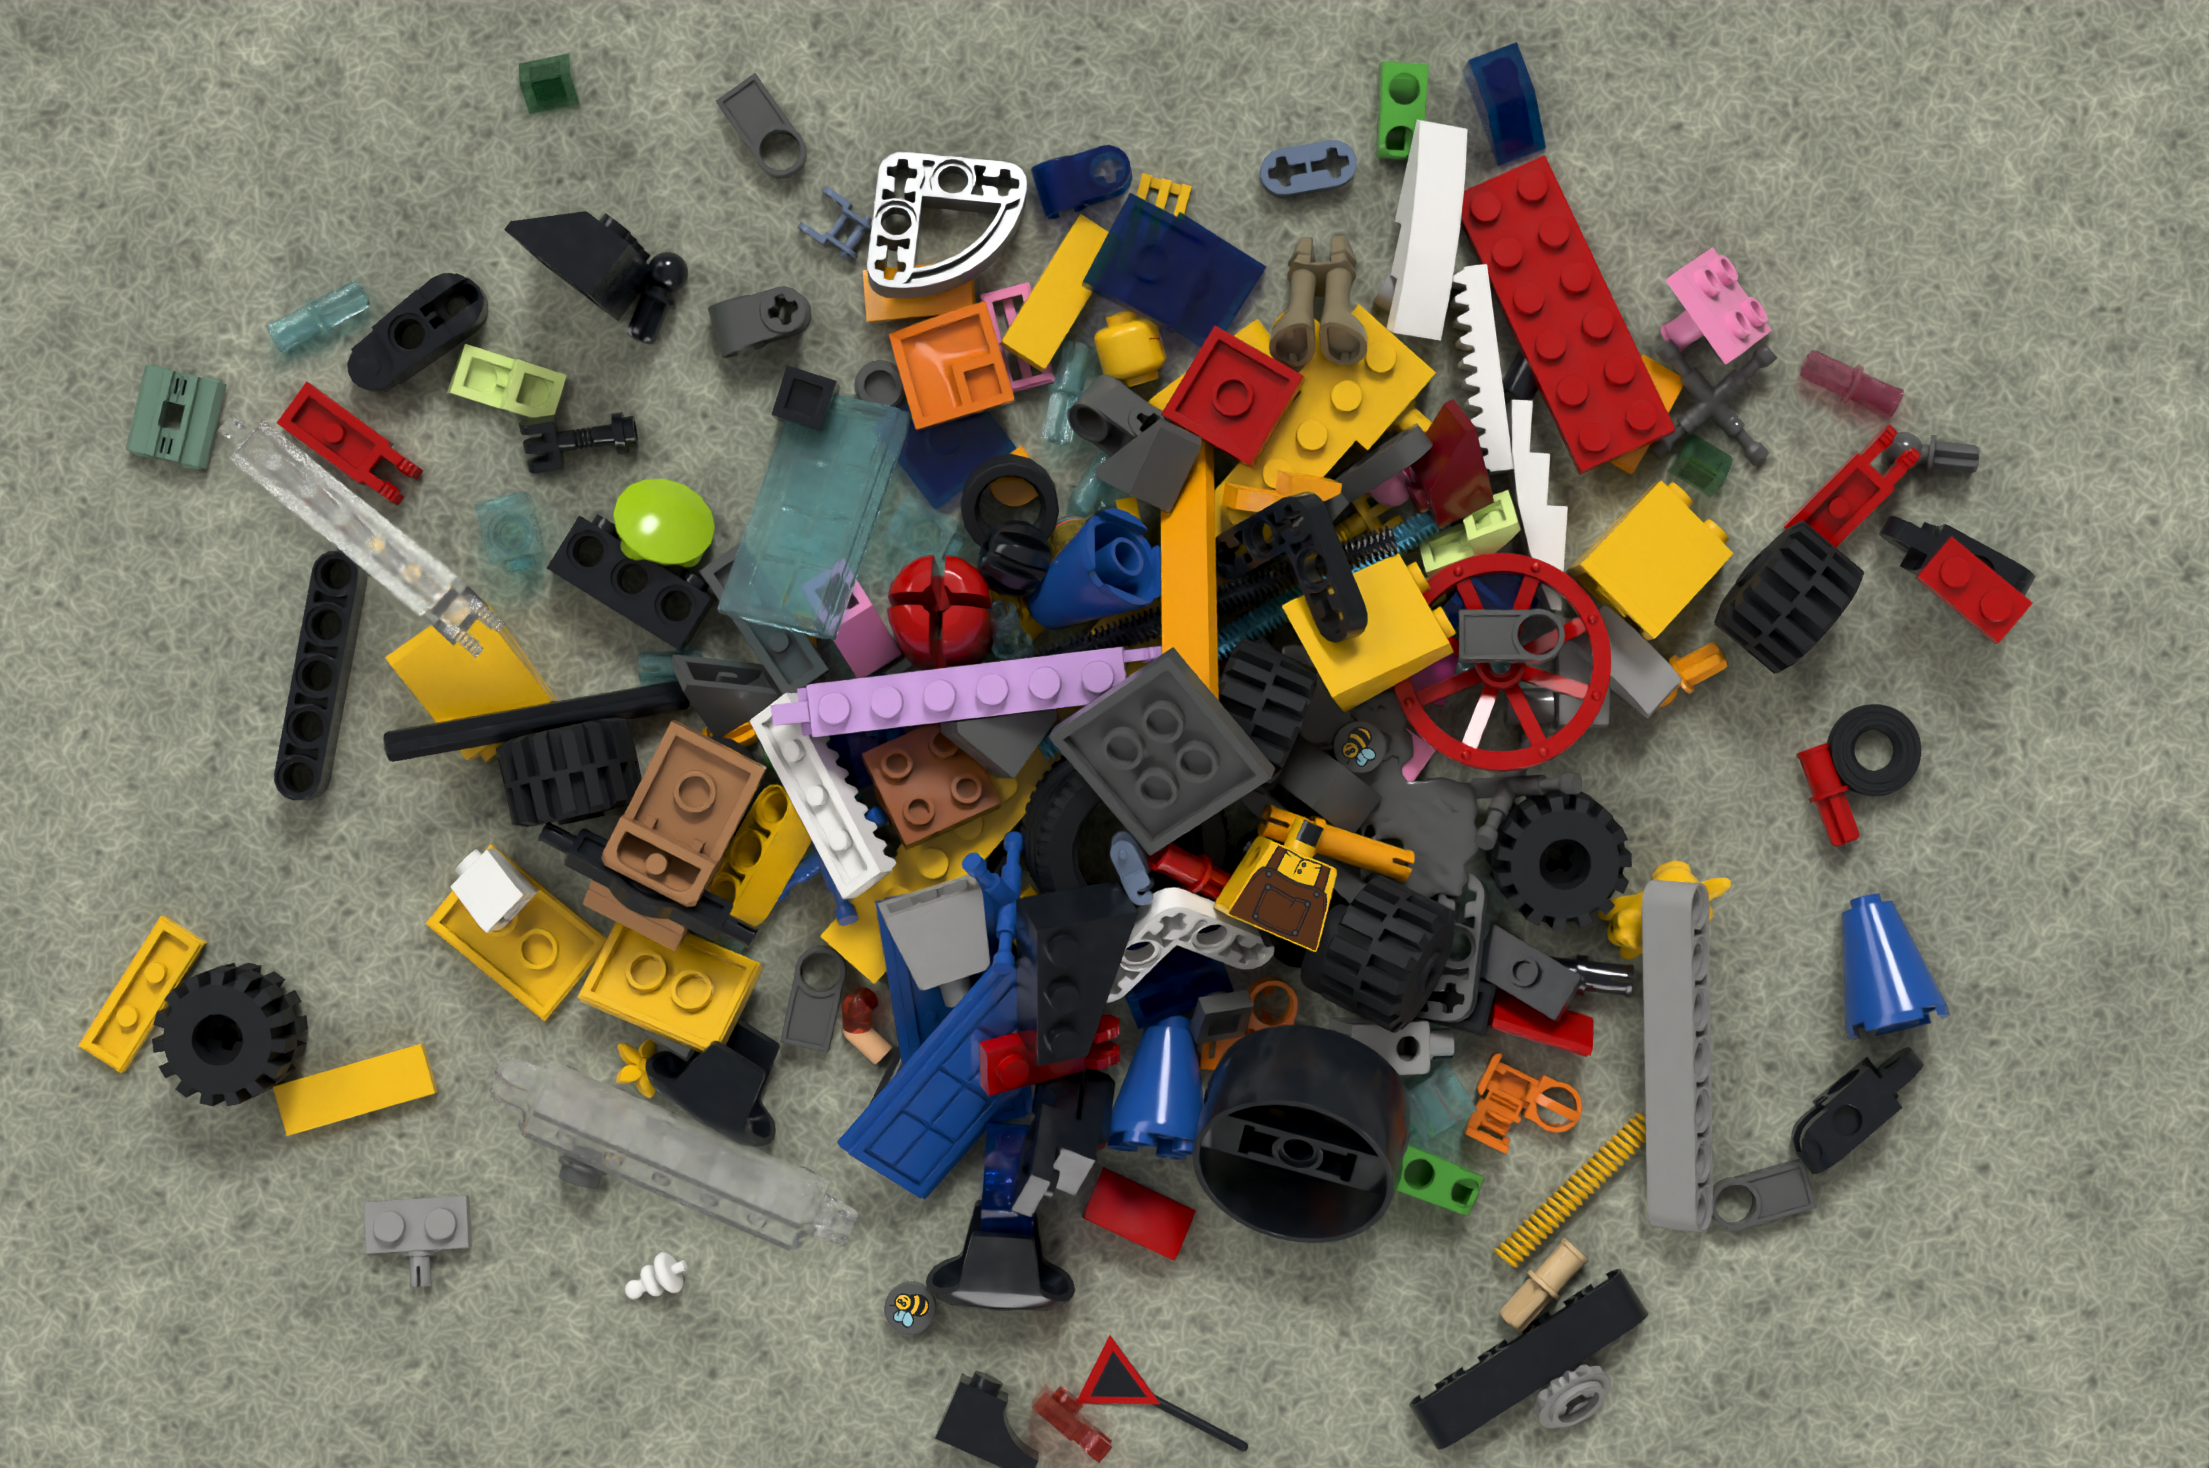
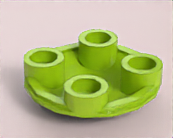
M644 479L628 486L617 498L613 513L616 532L621 538L620 548L624 555L633 560L645 559L661 565H680L683 567L697 565L703 553L711 545L715 531L712 511L702 497L686 485L668 479Z

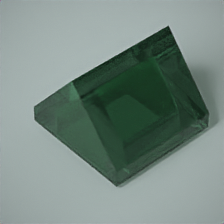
M569 53L519 63V84L530 115L580 104Z
M1691 434L1684 441L1667 471L1711 497L1723 486L1733 458L1697 435Z

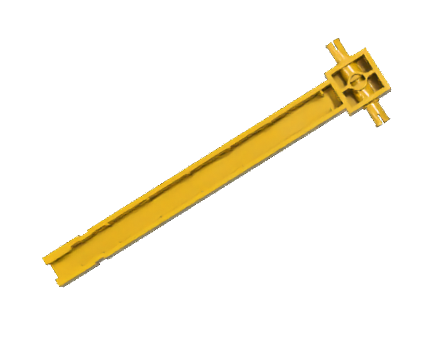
M1359 304L1351 313L1364 326L1368 337L1367 353L1356 364L1348 366L1336 365L1327 360L1321 350L1319 337L1320 323L1314 318L1315 352L1312 359L1298 372L1305 377V382L1296 395L1297 398L1290 405L1254 467L1251 469L1239 462L1215 489V538L1257 513L1235 510L1222 504L1225 483L1275 490L1278 470L1324 477L1351 445L1364 455L1385 430L1391 432L1394 429L1396 432L1401 433L1417 423L1426 434L1432 422L1414 407L1417 403L1414 398L1436 372ZM1283 312V313L1277 318V320L1274 322V324H1273L1274 326H1275L1276 323L1281 319V317L1285 314L1284 312ZM1265 523L1263 536L1266 542L1273 532ZM1239 546V549L1235 552L1236 557L1248 553L1245 546ZM1216 571V588L1218 591L1217 585L1224 589L1223 583L1226 582L1228 585L1230 580L1223 578ZM1161 595L1144 608L1100 619L1092 628V634H1095L1094 628L1101 632L1100 626L1107 630V623L1113 628V621L1119 626V619L1125 624V617L1131 622V615L1138 619L1137 613L1144 617L1143 611L1150 615V608L1156 613V606L1162 611ZM1156 635V639L1150 637V641L1147 642L1145 639L1142 644L1139 641L1137 646L1133 643L1131 648L1126 646L1125 650L1162 646V637H1159V635ZM1127 662L1128 677L1150 662ZM1086 705L1055 708L1057 720L1052 727L1054 728L1055 724L1061 723L1062 720L1064 721ZM1037 747L1014 779L996 778L985 769L1001 802L1000 809L905 851L903 844H901L896 850L898 855L894 859L897 864L892 868L893 871L850 902L856 908L858 920L853 924L841 926L836 918L820 937L875 984L886 972L875 901L884 900L886 897L912 893L968 875L962 868L963 859L970 853H978L984 860L1005 838V835L1027 813L1025 810L1026 804L1031 800L1029 797L1032 791H1036L1037 788L1035 786L1038 780H1042V775L1046 770L1050 771L1052 769L1051 765L1055 761L1061 760V756L1054 753L1056 759H1054L1050 755L1049 759L1051 762L1049 763Z

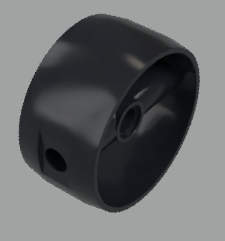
M1306 1025L1274 1026L1250 1033L1237 1040L1226 1050L1208 1081L1204 1095V1106L1199 1113L1194 1131L1193 1165L1197 1179L1204 1192L1218 1208L1237 1222L1259 1233L1278 1239L1303 1243L1332 1242L1360 1234L1377 1223L1385 1214L1401 1180L1403 1157L1408 1148L1411 1128V1106L1407 1089L1401 1077L1387 1060L1367 1045L1345 1034Z

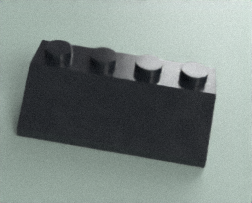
M587 211L510 221L504 229L539 262L617 321L621 319L639 295L637 293L639 287L644 288L649 282L648 275L652 269L646 262L651 255L644 250L645 248L637 242L638 240L631 235L629 230L606 213L600 220H597Z

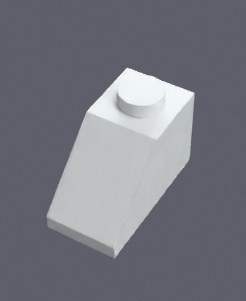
M496 848L487 849L483 854L477 849L471 852L454 870L460 877L450 886L477 924L486 933L504 928L539 892Z

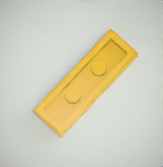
M1079 214L999 342V345L1040 372L1044 371L1123 241L1087 217Z
M161 915L78 1046L118 1072L124 1073L155 1026L153 1024L157 1011L167 1007L168 1003L164 999L172 989L181 985L208 942L167 916Z
M424 1043L273 1086L287 1136L438 1092Z

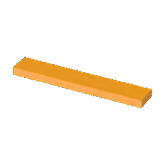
M1201 440V448L1170 513L1161 509L1162 654L1174 647L1219 701L1214 447Z

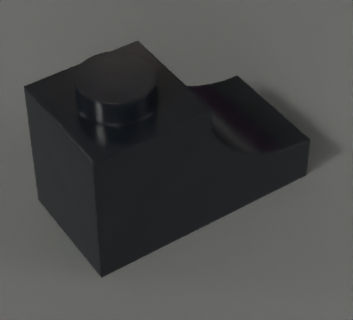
M975 1371L972 1377L962 1373L937 1428L935 1439L1001 1468H1036L1039 1452L1026 1445L1016 1435L1007 1419L1005 1407L1008 1403L1009 1394L1000 1390L1003 1383L979 1371Z

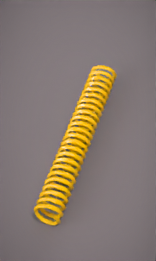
M1634 1113L1635 1119L1629 1118L1630 1125L1623 1124L1624 1131L1617 1129L1618 1136L1611 1135L1612 1142L1605 1141V1146L1610 1150L1613 1149L1620 1156L1614 1155L1604 1146H1599L1600 1153L1593 1152L1595 1159L1587 1158L1588 1164L1582 1163V1169L1587 1173L1590 1172L1596 1178L1590 1177L1581 1169H1576L1577 1176L1582 1179L1584 1178L1589 1183H1584L1576 1175H1570V1180L1575 1184L1578 1183L1584 1189L1576 1187L1569 1180H1564L1565 1187L1570 1190L1572 1189L1578 1195H1573L1565 1187L1558 1186V1191L1563 1195H1567L1571 1200L1565 1199L1558 1192H1552L1553 1198L1546 1197L1547 1203L1559 1210L1554 1211L1546 1203H1541V1209L1547 1213L1549 1212L1552 1216L1549 1217L1540 1209H1535V1214L1547 1222L1544 1221L1543 1223L1533 1214H1529L1530 1221L1535 1224L1537 1223L1540 1227L1537 1228L1528 1220H1523V1225L1536 1234L1533 1233L1532 1235L1523 1226L1517 1225L1518 1232L1524 1236L1526 1235L1529 1239L1526 1240L1516 1231H1511V1236L1522 1243L1521 1246L1512 1238L1505 1237L1506 1243L1517 1250L1513 1251L1505 1243L1499 1242L1500 1248L1510 1254L1509 1257L1498 1248H1494L1493 1252L1498 1254L1512 1267L1518 1268L1516 1260L1524 1262L1523 1255L1530 1256L1527 1248L1536 1251L1534 1243L1542 1245L1539 1237L1547 1239L1546 1232L1553 1234L1551 1225L1554 1228H1559L1558 1221L1565 1222L1563 1214L1571 1217L1569 1209L1577 1211V1206L1574 1202L1577 1205L1583 1206V1201L1580 1197L1584 1200H1589V1195L1586 1191L1590 1194L1595 1193L1591 1185L1600 1189L1598 1180L1606 1183V1178L1602 1173L1607 1177H1612L1610 1169L1618 1172V1167L1613 1161L1620 1166H1624V1161L1621 1157L1625 1160H1630L1629 1154L1614 1143L1620 1144L1632 1155H1636V1150L1633 1146L1637 1149H1642L1641 1143L1626 1132L1629 1134L1631 1132L1641 1142L1646 1143L1644 1135L1646 1134V1126L1638 1122L1642 1120L1646 1124V1117L1641 1113ZM1634 1128H1639L1643 1133L1637 1132ZM1625 1138V1139L1628 1140L1631 1144H1628L1627 1142L1625 1143L1622 1139ZM1603 1155L1609 1156L1613 1161L1606 1159ZM1596 1160H1598V1161L1601 1160V1161H1602L1604 1164H1606L1608 1167H1606V1166H1604V1165L1602 1166V1165H1601L1600 1163H1598ZM1589 1165H1591V1166H1593V1167L1595 1166V1167L1598 1168L1601 1172H1599V1171H1597V1170L1595 1171V1170H1594L1592 1167H1590ZM1554 1199H1556V1200H1558V1201L1560 1200V1201H1561L1563 1204H1565L1566 1206H1564V1205L1561 1206V1205H1560L1558 1202H1556Z

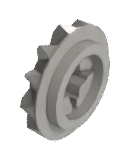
M1585 1364L1580 1365L1573 1372L1566 1370L1562 1377L1551 1380L1549 1388L1540 1391L1537 1396L1538 1401L1533 1410L1540 1424L1546 1428L1569 1427L1588 1418L1601 1406L1611 1387L1610 1378L1600 1366L1589 1367Z

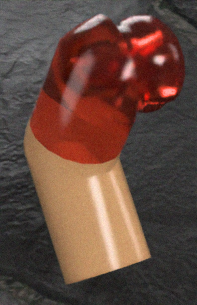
M859 987L853 994H848L842 1003L843 1034L865 1057L876 1065L889 1052L892 1046L872 1028V1011L878 1006L876 994L867 987Z

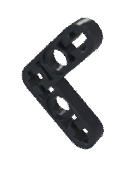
M1307 491L1284 497L1215 538L1216 571L1223 578L1232 580L1247 576L1248 574H1254V572H1258L1288 555L1320 634L1326 640L1334 643L1358 637L1365 631L1368 623L1366 605L1327 508L1322 499L1315 493ZM1302 514L1303 520L1300 521L1299 526L1293 527L1289 519L1296 518ZM1265 523L1273 532L1274 545L1272 549L1264 540L1263 527ZM1244 545L1248 553L1236 557L1235 552L1239 549V546ZM1317 554L1323 557L1326 562L1327 576L1325 580L1319 576L1316 569L1315 559ZM1333 588L1334 594L1330 595L1328 590ZM1339 613H1342V620H1340Z

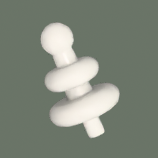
M660 1252L654 1258V1266L645 1265L642 1268L640 1280H631L626 1284L625 1294L630 1299H637L642 1296L644 1291H647L652 1296H660L664 1289L670 1293H678L683 1287L682 1272L687 1270L688 1266L684 1260L676 1262L670 1254Z

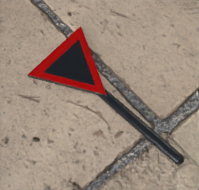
M1109 1335L1076 1403L1152 1404L1242 1452L1247 1451V1442L1155 1395Z

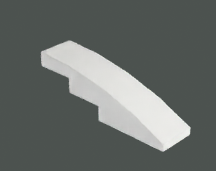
M1416 120L1395 222L1401 224L1391 271V276L1397 278L1387 329L1393 333L1441 341L1460 233L1468 132L1466 128Z
M1511 400L1506 404V413L1514 469L1508 472L1511 498L1521 528L1518 533L1525 556L1542 560L1564 572L1568 507L1547 505L1550 454L1530 452L1533 401ZM1539 583L1537 592L1544 610L1553 612L1561 610L1562 597L1554 590Z

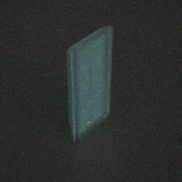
M834 394L822 432L786 420L784 421L718 604L717 610L719 613L729 615L731 618L826 640L827 638L836 639L912 420L910 412L901 411L900 408Z

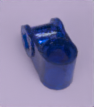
M1112 145L1099 146L1075 155L1050 159L1030 169L1046 220L1060 218L1059 212L1074 208L1076 213L1090 205L1116 198L1126 192L1132 181V169L1126 153L1119 147ZM1110 160L1114 168H1123L1116 172V181L1113 183H1107L1104 176H1094L1102 171L1101 163Z

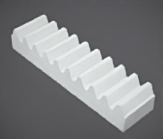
M1487 264L1466 266L1459 273L1453 275L1451 288L1460 290L1461 294L1455 296L1450 302L1451 308L1464 311V314L1457 317L1453 322V328L1467 331V334L1460 337L1455 343L1457 349L1469 351V355L1458 363V368L1472 372V375L1461 383V389L1475 393V396L1463 403V407L1466 410L1477 412V417L1470 421L1476 427L1477 432L1480 433L1478 438L1487 474L1508 473L1514 467Z
M785 693L753 717L750 723L842 898H856L893 871L892 868L897 863L895 859L883 853L887 844L885 841L874 836L873 832L878 827L874 822L865 819L864 814L868 811L866 805L855 800L854 796L858 793L857 788L846 783L845 778L849 775L848 771L837 766L835 761L840 757L838 752L829 749L826 745L830 737L803 736L801 723L773 726L771 705L798 702L797 693Z

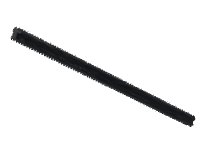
M1385 526V532L1382 528H1379V535L1375 530H1372L1373 537L1369 532L1366 533V538L1361 534L1360 541L1355 536L1354 543L1351 539H1348V545L1341 541V546L1351 570H1354V565L1360 568V562L1365 566L1366 559L1371 564L1373 558L1376 562L1379 560V556L1385 559V553L1388 557H1391V551L1397 554L1398 545L1392 528L1390 530L1388 526ZM1317 554L1315 565L1319 576L1323 578V576H1327V566L1323 557ZM1286 561V567L1279 563V570L1276 565H1273V572L1267 567V574L1263 569H1261V576L1257 572H1254L1255 578L1248 574V581L1245 576H1242V583L1236 578V585L1232 580H1230V587H1228L1226 582L1223 583L1224 589L1217 585V616L1219 613L1221 616L1224 615V611L1227 614L1230 613V609L1236 611V606L1242 609L1243 605L1248 607L1250 602L1254 605L1255 600L1260 603L1261 598L1265 601L1267 600V595L1273 598V593L1279 596L1280 592L1285 594L1286 589L1289 592L1292 591V587L1297 590L1299 581L1293 566ZM1156 606V613L1150 608V615L1143 611L1144 617L1137 613L1138 619L1131 615V622L1125 617V624L1119 619V626L1113 621V628L1107 623V630L1100 626L1101 632L1094 628V635L1088 630V637L1082 632V639L1076 634V641L1070 636V643L1063 639L1064 645L1057 641V648L1054 643H1051V650L1045 645V652L1039 647L1040 654L1033 649L1034 656H1031L1029 651L1027 656L1032 658L1115 647L1126 648L1128 646L1131 648L1133 643L1137 646L1139 641L1141 644L1144 643L1145 639L1147 642L1150 641V637L1156 639V635L1162 637V611Z

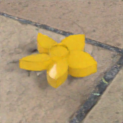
M648 1039L640 1045L638 1051L631 1045L625 1043L618 1044L619 1055L628 1065L618 1072L616 1083L629 1084L635 1081L638 1091L644 1096L651 1098L656 1090L648 1079L645 1065L647 1059L656 1053V1042Z

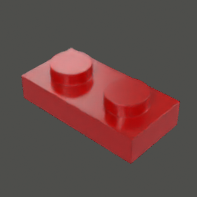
M1952 536L1947 539L1915 577V579L1994 644H1998L2033 604Z

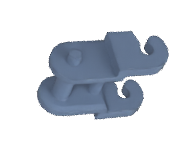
M825 186L822 193L842 206V215L831 231L823 235L803 222H800L797 228L824 247L828 241L842 250L839 256L844 260L848 255L856 260L858 255L853 250L866 231L871 233L872 226L870 222L872 219L867 215L862 219L851 212L852 203ZM849 218L858 225L845 244H843L835 237Z
M1118 831L1111 840V860L1131 902L1140 906L1147 905L1153 900V893L1148 890L1154 886V879L1147 874L1151 871L1147 864L1148 858L1146 854L1144 855L1139 842L1129 831ZM1137 891L1145 893L1143 895H1140Z

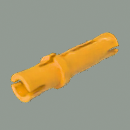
M1268 804L1261 814L1260 819L1270 822H1267L1266 825L1258 824V836L1285 843L1295 818L1299 817L1325 829L1315 854L1317 853L1396 879V881L1401 883L1406 882L1411 874L1412 868L1402 865H1405V862L1414 864L1415 854L1412 850H1404L1327 825L1325 818L1317 815H1311L1309 818L1276 808V806Z

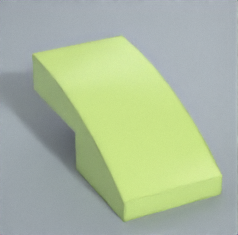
M462 344L447 393L528 418L555 415L567 375L519 359H511L478 347Z
M1509 490L1493 495L1495 503L1463 517V523L1447 528L1445 531H1439L1440 534L1433 533L1435 537L1428 535V541L1422 537L1424 543L1418 542L1429 579L1444 568L1466 558L1496 553L1521 530Z

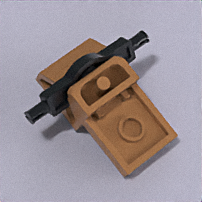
M672 720L625 814L620 817L609 840L584 828L576 836L551 822H547L539 835L538 841L567 854L564 865L592 879L583 905L676 952L680 948L689 929L714 941L721 932L749 948L759 928L730 915L733 904L709 892V889L726 857L724 853L768 767L676 720Z

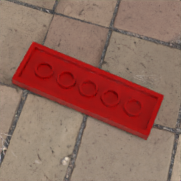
M1543 155L1465 190L1463 194L1461 225L1479 264H1487L1489 283L1521 353L1532 371L1536 385L1579 476L1674 434L1676 429L1546 156Z

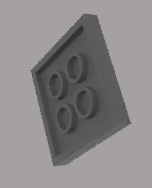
M1174 647L1059 723L1049 735V739L1150 856L1270 780L1275 771V767Z

